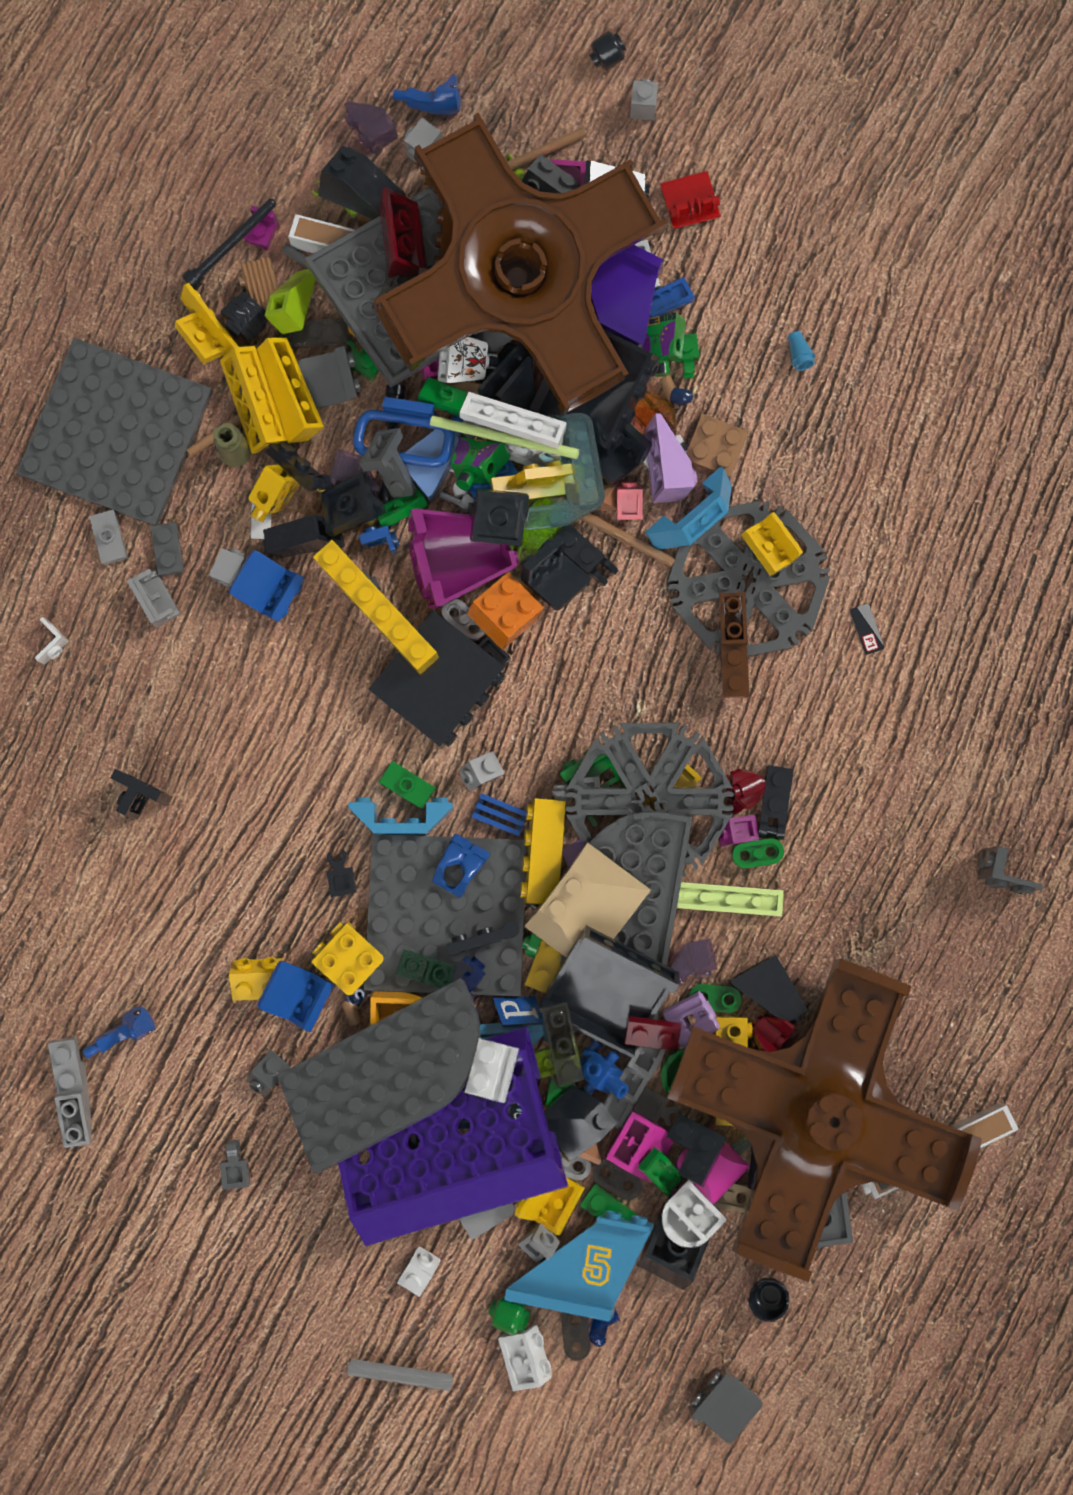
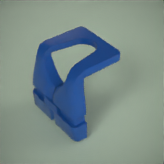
M454 834L436 868L432 882L461 898L471 879L481 869L482 864H485L488 860L490 853L476 844L472 845L469 840L462 836ZM460 864L463 871V879L457 886L448 885L444 881L445 868L450 865Z

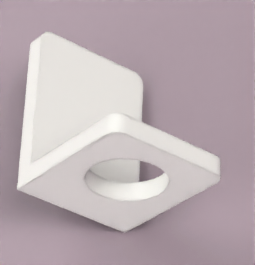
M41 617L39 620L56 636L35 657L38 662L44 665L50 659L57 658L62 653V648L69 641L50 621Z

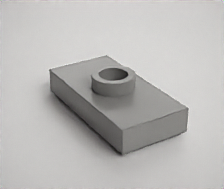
M109 510L89 516L101 563L108 565L128 559L116 511Z

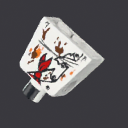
M467 337L440 352L437 381L454 383L483 380L486 369L497 368L499 362L498 355L487 353V342Z

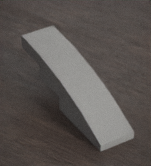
M637 1046L634 1057H630L622 1070L624 1073L620 1077L629 1086L628 1093L621 1099H618L611 1092L608 1094L603 1105L617 1122L614 1127L618 1130L622 1127L633 1105L636 1104L647 1082L654 1074L666 1052L665 1049Z

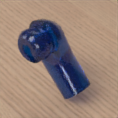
M616 1309L610 1322L593 1319L589 1331V1339L594 1346L602 1347L605 1345L608 1326L620 1321Z

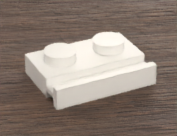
M479 1039L465 1093L505 1103L519 1049Z

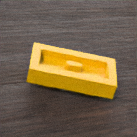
M543 940L525 985L545 993L559 970L562 954Z

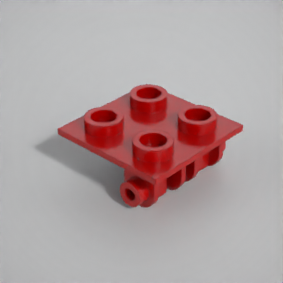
M708 171L660 183L673 230L721 217L718 208L720 205L719 196L714 194Z

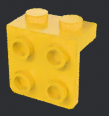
M347 921L344 925L339 922L329 933L333 937L326 944L322 941L312 951L314 958L311 963L345 994L352 995L383 962L384 958Z
M566 1177L568 1187L518 1201L516 1203L515 1216L541 1223L555 1235H560L585 1187Z

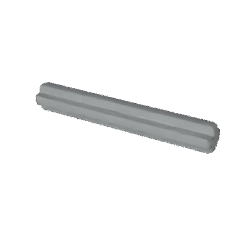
M356 1359L349 1361L347 1370L350 1376L446 1391L451 1390L453 1375Z

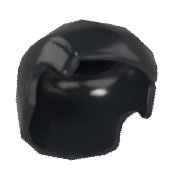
M762 1278L752 1287L748 1304L755 1317L763 1322H775L787 1313L790 1293L784 1283L776 1278Z

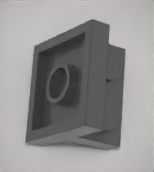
M846 1192L838 1197L833 1204L817 1248L853 1243Z

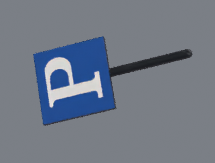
M536 996L493 998L502 1027L546 1025L544 1015L539 1011L540 1005Z

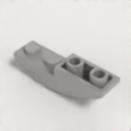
M77 1036L51 1040L48 1043L57 1090V1095L54 1098L64 1148L90 1144V1099L84 1059L80 1058Z

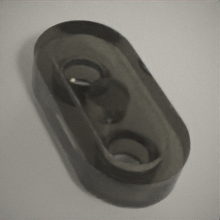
M606 1158L601 1160L600 1165L594 1164L592 1175L598 1185L624 1200H633L640 1195L642 1183L638 1176L627 1172ZM603 1167L610 1169L608 1176L601 1175L600 1171ZM625 1181L633 1182V1187L630 1190H626L623 1187Z
M562 1312L564 1352L572 1360H582L590 1352L588 1317L577 1315L580 1320L574 1324L569 1320L574 1314ZM580 1343L582 1348L579 1351H575L572 1349V1345Z

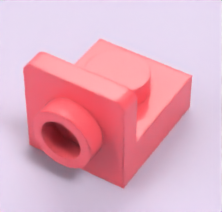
M622 481V485H616L617 520L643 519L642 486L637 485L636 481Z

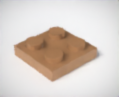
M702 414L686 454L693 466L712 473L722 467L730 479L749 431Z

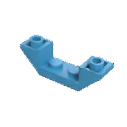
M718 468L702 482L708 497L677 524L663 516L645 531L653 547L660 550L691 545L728 513L732 484L724 468Z
M355 798V802H348L349 809L374 834L428 835L454 810V804L448 802V798H432V802H426V823H422L420 818H407L406 823H396L395 818H381V823H377V804L371 802V798Z

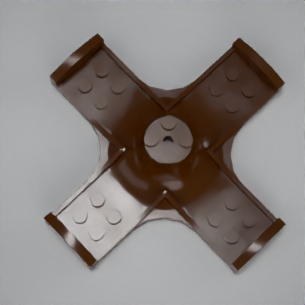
M479 113L474 115L473 122L429 146L423 149L420 144L415 146L414 159L419 167H423L449 212L453 227L452 241L440 261L424 273L374 299V310L410 372L420 367V363L461 340L473 334L487 331L504 333L520 341L525 346L559 403L557 407L562 415L591 401L624 381L629 373L600 325L591 302L592 280L598 268L608 259L651 235L653 237L663 232L668 223L665 218L663 220L659 219L631 170L634 164L632 159L577 189L558 194L540 192L519 179L509 167Z
M834 959L814 1019L804 1036L787 1048L771 1052L750 1049L689 1025L688 1031H691L682 1060L669 1092L665 1091L664 1097L727 1121L741 1130L753 1148L757 1170L754 1188L732 1248L737 1255L778 1272L809 1282L812 1274L810 1267L829 1212L836 1199L853 1186L870 1182L892 1185L952 1210L959 1211L975 1170L982 1138L917 1114L899 1103L887 1086L883 1070L885 1050L903 998L909 994L910 985L846 960Z

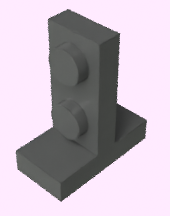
M399 428L377 431L359 463L363 471L378 470L392 498L413 496L417 490L397 451V447L403 438Z

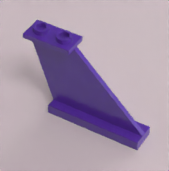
M633 245L603 263L592 280L591 300L602 328L642 349L644 348L656 280L662 271L663 259Z

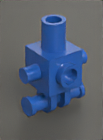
M591 1040L590 1045L582 1049L583 1056L581 1058L577 1056L575 1067L569 1070L568 1073L577 1080L580 1079V1075L584 1077L588 1082L583 1090L590 1095L598 1089L608 1094L611 1092L618 1099L623 1098L628 1093L629 1086L620 1079L624 1072L614 1064L619 1055L612 1050L606 1057L597 1053L603 1047V1044Z

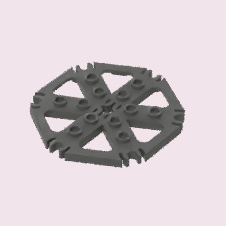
M762 500L730 506L728 513L691 545L679 547L667 584L678 583L671 584L667 590L677 591L679 596L670 599V604L676 605L681 602V605L672 606V609L710 651H712L713 644L715 642L718 643L715 648V654L717 655L720 652L719 629L714 632L708 631L694 616L691 607L693 604L718 600L719 593L744 592L746 585L742 577H746L750 573L751 568H753L751 575L755 583H751L745 592L747 624L754 606L778 632V638L773 641L753 645L747 644L748 657L793 649V645L797 646L800 643L795 637L797 632H801L807 637L810 634L809 630L813 631L830 576L820 577L830 572V568L821 569L819 567V562L826 561L827 555L815 556L817 554H824L825 550L787 509L784 510V516L781 518L782 506L780 505L775 514L783 522L784 526L791 529L806 546V553L772 576L768 574L748 544L743 554L720 528L721 520L746 514L753 517L754 525L763 521L770 514L768 511L769 502L767 501L763 505L762 511L759 510ZM698 544L722 571L696 577L685 576L683 567L690 547ZM812 582L815 586V591L808 612L805 614H798L775 589Z
M680 722L619 723L624 731L621 734L619 728L614 724L612 726L615 731L613 738H607L603 731L600 733L601 739L605 742L604 744L599 742L596 735L566 789L577 790L576 792H566V797H573L576 800L574 805L566 806V811L574 812L577 810V813H566L584 846L593 839L584 824V819L587 815L626 816L638 812L653 811L649 805L643 806L642 804L645 801V795L642 792L644 789L647 795L656 797L653 801L656 811L680 815L713 816L714 822L702 843L698 846H692L688 842L684 865L692 864L693 868L697 870L698 865L694 858L696 857L700 861L701 866L704 864L733 815L732 812H722V810H733V805L723 804V799L727 796H734V793L730 790L722 791V789L732 788L704 737L701 736L700 741L695 744L694 742L699 738V733L695 731L692 737H685L684 733L687 730L685 724L680 727L679 733H676L678 726L681 724ZM662 733L668 739L667 745L650 774L631 744V739L635 734ZM604 754L609 757L626 787L592 788L586 786L584 778L596 757ZM694 754L701 755L714 776L713 784L709 787H674L691 756ZM649 784H650L651 787L653 788V791L650 790V788H649V786H648ZM637 792V794H638V796H639L640 798L637 799V797H636V795H635L634 793ZM683 870V875H682L683 877L686 876V873H685L684 870Z

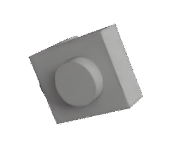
M493 751L467 762L459 769L461 780L470 792L505 774Z
M540 1223L521 1238L518 1246L538 1263L544 1257L547 1260L552 1258L560 1241Z

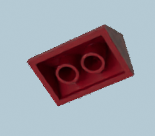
M384 188L381 193L379 210L388 278L415 277L418 274L419 267L427 268L419 205L417 202L393 190Z

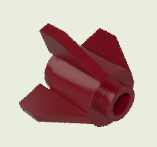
M736 769L731 771L730 775H726L732 788H725V790H730L734 793L732 797L727 796L731 801L730 805H733V810L729 811V813L732 812L734 815L743 809L746 810L754 807L764 794L766 788L764 778L754 771Z
M769 1014L764 1017L762 1015L758 1016L752 1023V1035L761 1051L771 1052L783 1049L799 1035L795 1026L788 1020L773 1017Z

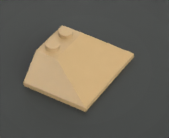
M587 842L572 862L569 870L524 926L563 956L567 957L586 925L614 939L651 889Z

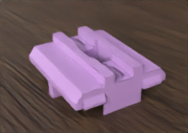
M700 991L663 1010V1015L667 1021L681 1023L679 1044L683 1048L686 1047L691 1031H688L689 1025L709 1033L720 1029V1025L715 1018V1012L709 1001H706ZM693 1014L697 1021L696 1024L691 1025L687 1015Z

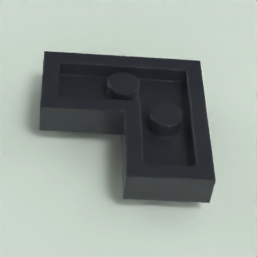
M678 1113L667 1135V1138L689 1149L678 1174L704 1187L727 1138Z

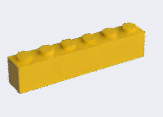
M333 540L313 556L322 570L420 675L439 658L431 645Z

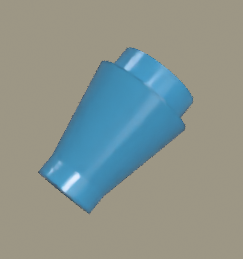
M796 331L789 334L787 339L792 366L797 371L811 368L815 364V354L802 333Z

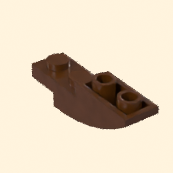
M745 592L719 593L720 666L723 698H746L750 696Z

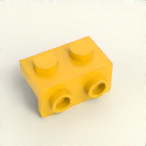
M775 512L770 513L763 521L741 534L770 576L789 566L803 554L802 549Z
M267 957L252 960L241 958L232 961L229 971L232 1001L259 1000L277 963L281 960L284 961V959Z

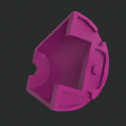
M411 509L408 531L413 532L411 542H409L412 567L423 600L429 599L430 602H427V605L431 609L439 608L517 568L519 564L517 552L511 550L510 546L506 544L471 541L472 517L470 515L424 509Z

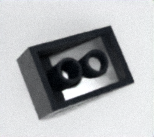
M343 145L321 170L319 197L371 219L380 216L379 204L382 189L388 188L405 197L407 194L366 155Z
M676 1187L670 1196H667L636 1266L685 1290L694 1281L709 1240L697 1247H684L674 1243L667 1236L663 1228L662 1214L666 1203L678 1192L679 1188Z

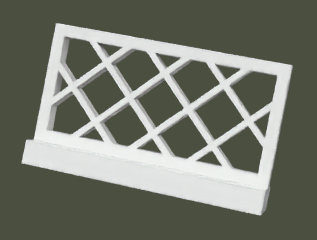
M468 392L460 411V418L463 419V423L488 427L489 429L502 431L556 449L559 448V445L563 444V435L567 422L471 392ZM506 443L510 455L545 466L550 462L561 461L560 455L548 453L552 457L550 458L544 455L547 452L530 448L525 450L520 446Z

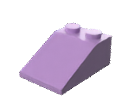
M661 413L655 414L644 429L645 437L653 444L647 455L652 502L682 501L695 487L697 474L695 470H692L691 460Z

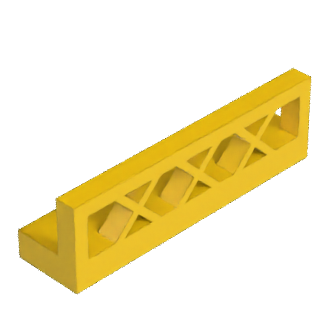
M256 347L233 348L220 360L251 453L257 454L269 446V444L284 443L287 441V437ZM231 361L233 362V365H234V372H233L232 367H231V364H230ZM240 385H241V388H242V396H241V393H240V390H239V389H240ZM256 432H257L258 437H259V440H260L259 443L257 442V439H256Z

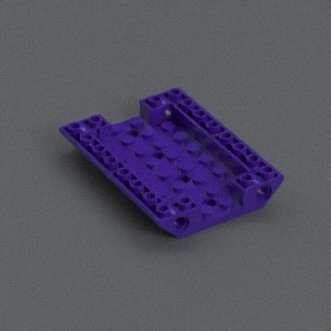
M527 1026L485 1039L519 1049L505 1103L465 1093L466 1084L455 1099L443 1109L367 1148L370 1153V1160L367 1164L363 1165L360 1162L359 1156L361 1152L338 1163L349 1219L365 1246L568 1187L555 1132L548 1130L536 1082L541 1077ZM518 1103L521 1107V1114L518 1118L512 1119L509 1116V1108L512 1104ZM467 1119L470 1122V1130L462 1135L459 1132L458 1125L461 1120ZM417 1134L420 1138V1144L418 1148L412 1150L408 1144L409 1138Z

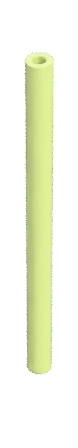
M432 416L430 420V426L573 459H577L579 456V449L559 445V448L556 449L502 431Z

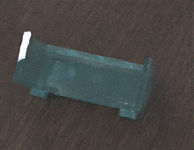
M583 413L548 415V417L567 422L562 445L579 449V456L577 459L561 456V464H571L573 474L563 479L567 500L557 501L553 505L529 507L525 523L526 530L567 526L602 506L605 491L593 422L588 415Z

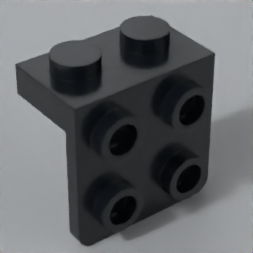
M627 424L623 432L624 439L621 445L616 447L614 451L606 449L592 440L579 447V456L609 484H614L641 466L653 445L631 424Z
M559 534L552 540H546L537 553L531 554L524 559L521 573V581L556 611L561 610L585 589L591 580L589 575L564 555L565 540Z

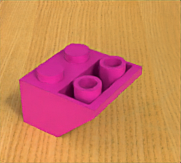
M631 1109L606 1151L605 1157L627 1172L651 1182L638 1169V1166L654 1147L666 1156L674 1141L667 1138L669 1133L667 1129Z

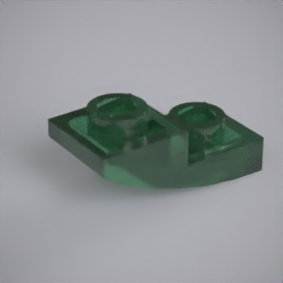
M403 949L396 975L437 988H443L451 983L456 965Z

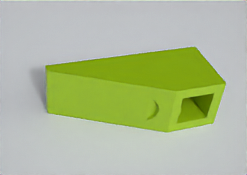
M309 269L296 272L270 295L265 317L282 334L303 330L316 280Z

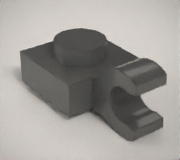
M240 1140L228 1141L229 1143H226L227 1161L220 1162L222 1190L249 1187L251 1184L248 1158L240 1159Z

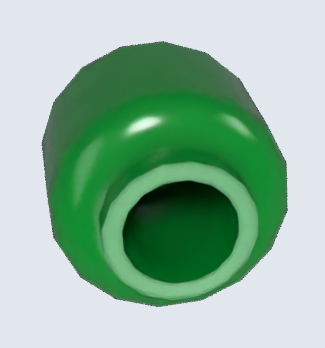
M505 1294L498 1301L494 1300L489 1309V1315L492 1316V1326L510 1335H516L519 1331L523 1332L530 1318V1311L527 1310V1305L504 1300Z

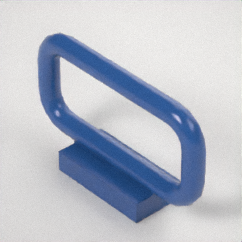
M384 397L383 410H368L359 416L356 422L353 446L355 451L361 456H364L368 449L363 444V437L366 425L371 420L443 431L444 442L439 456L431 458L398 452L404 464L438 468L444 465L451 456L454 431L430 426L431 417L437 416L433 404Z

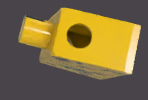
M278 464L265 466L249 495V500L255 504L250 515L257 521L264 522L268 514L281 512L300 484Z

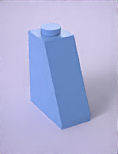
M435 429L405 453L431 458L439 456L444 442L443 431ZM454 431L451 456L444 465L438 468L404 464L415 486L418 487L429 504L435 500L452 468L451 459L460 438L459 432Z

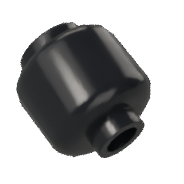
M606 31L591 42L593 52L589 56L596 68L601 65L604 70L608 71L624 60V52L627 49L617 32L613 34L610 31Z

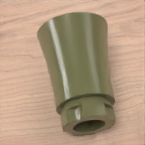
M223 423L215 428L213 440L221 461L231 467H239L247 463L252 453L246 436L229 423Z

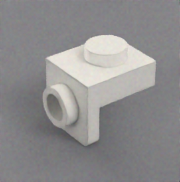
M418 1247L397 1283L420 1297L441 1260L422 1247Z

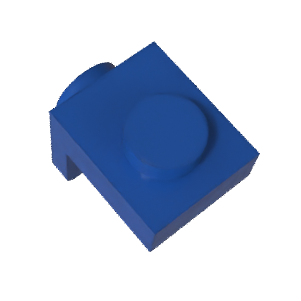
M373 526L363 531L364 534L358 535L364 550L388 542L392 555H396L395 547L400 546L395 531L390 533L388 526L381 528Z

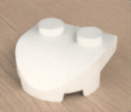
M689 1180L666 1203L662 1214L663 1228L667 1236L674 1243L684 1247H697L704 1244L727 1221Z

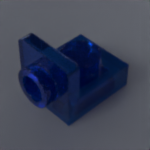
M466 956L463 961L474 971L471 974L467 971L461 979L465 981L469 993H471L487 975L483 971L486 966L475 956L472 959Z

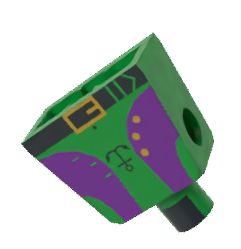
M677 313L649 318L643 349L660 357L658 360L659 367L655 374L656 377L670 375L669 362L680 360L683 356L685 318Z
M461 433L451 459V466L457 477L456 485L460 489L468 491L473 483L490 484V479L495 478L511 457L506 443Z

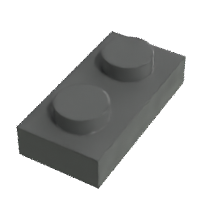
M173 522L151 526L158 575L165 577L185 573L178 524Z

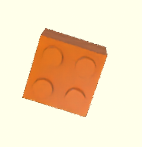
M507 572L472 602L467 615L503 650L538 620L544 607Z

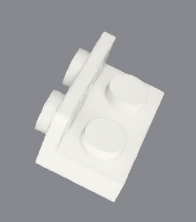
M537 1325L531 1326L523 1332L520 1331L516 1335L503 1334L498 1338L513 1391L541 1387L552 1377L551 1365L547 1360L543 1347L544 1340Z

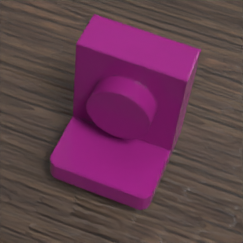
M252 206L250 209L251 214H253L259 208ZM273 211L264 217L244 237L246 243L269 250L279 224Z
M755 815L730 818L718 838L720 847L759 840Z

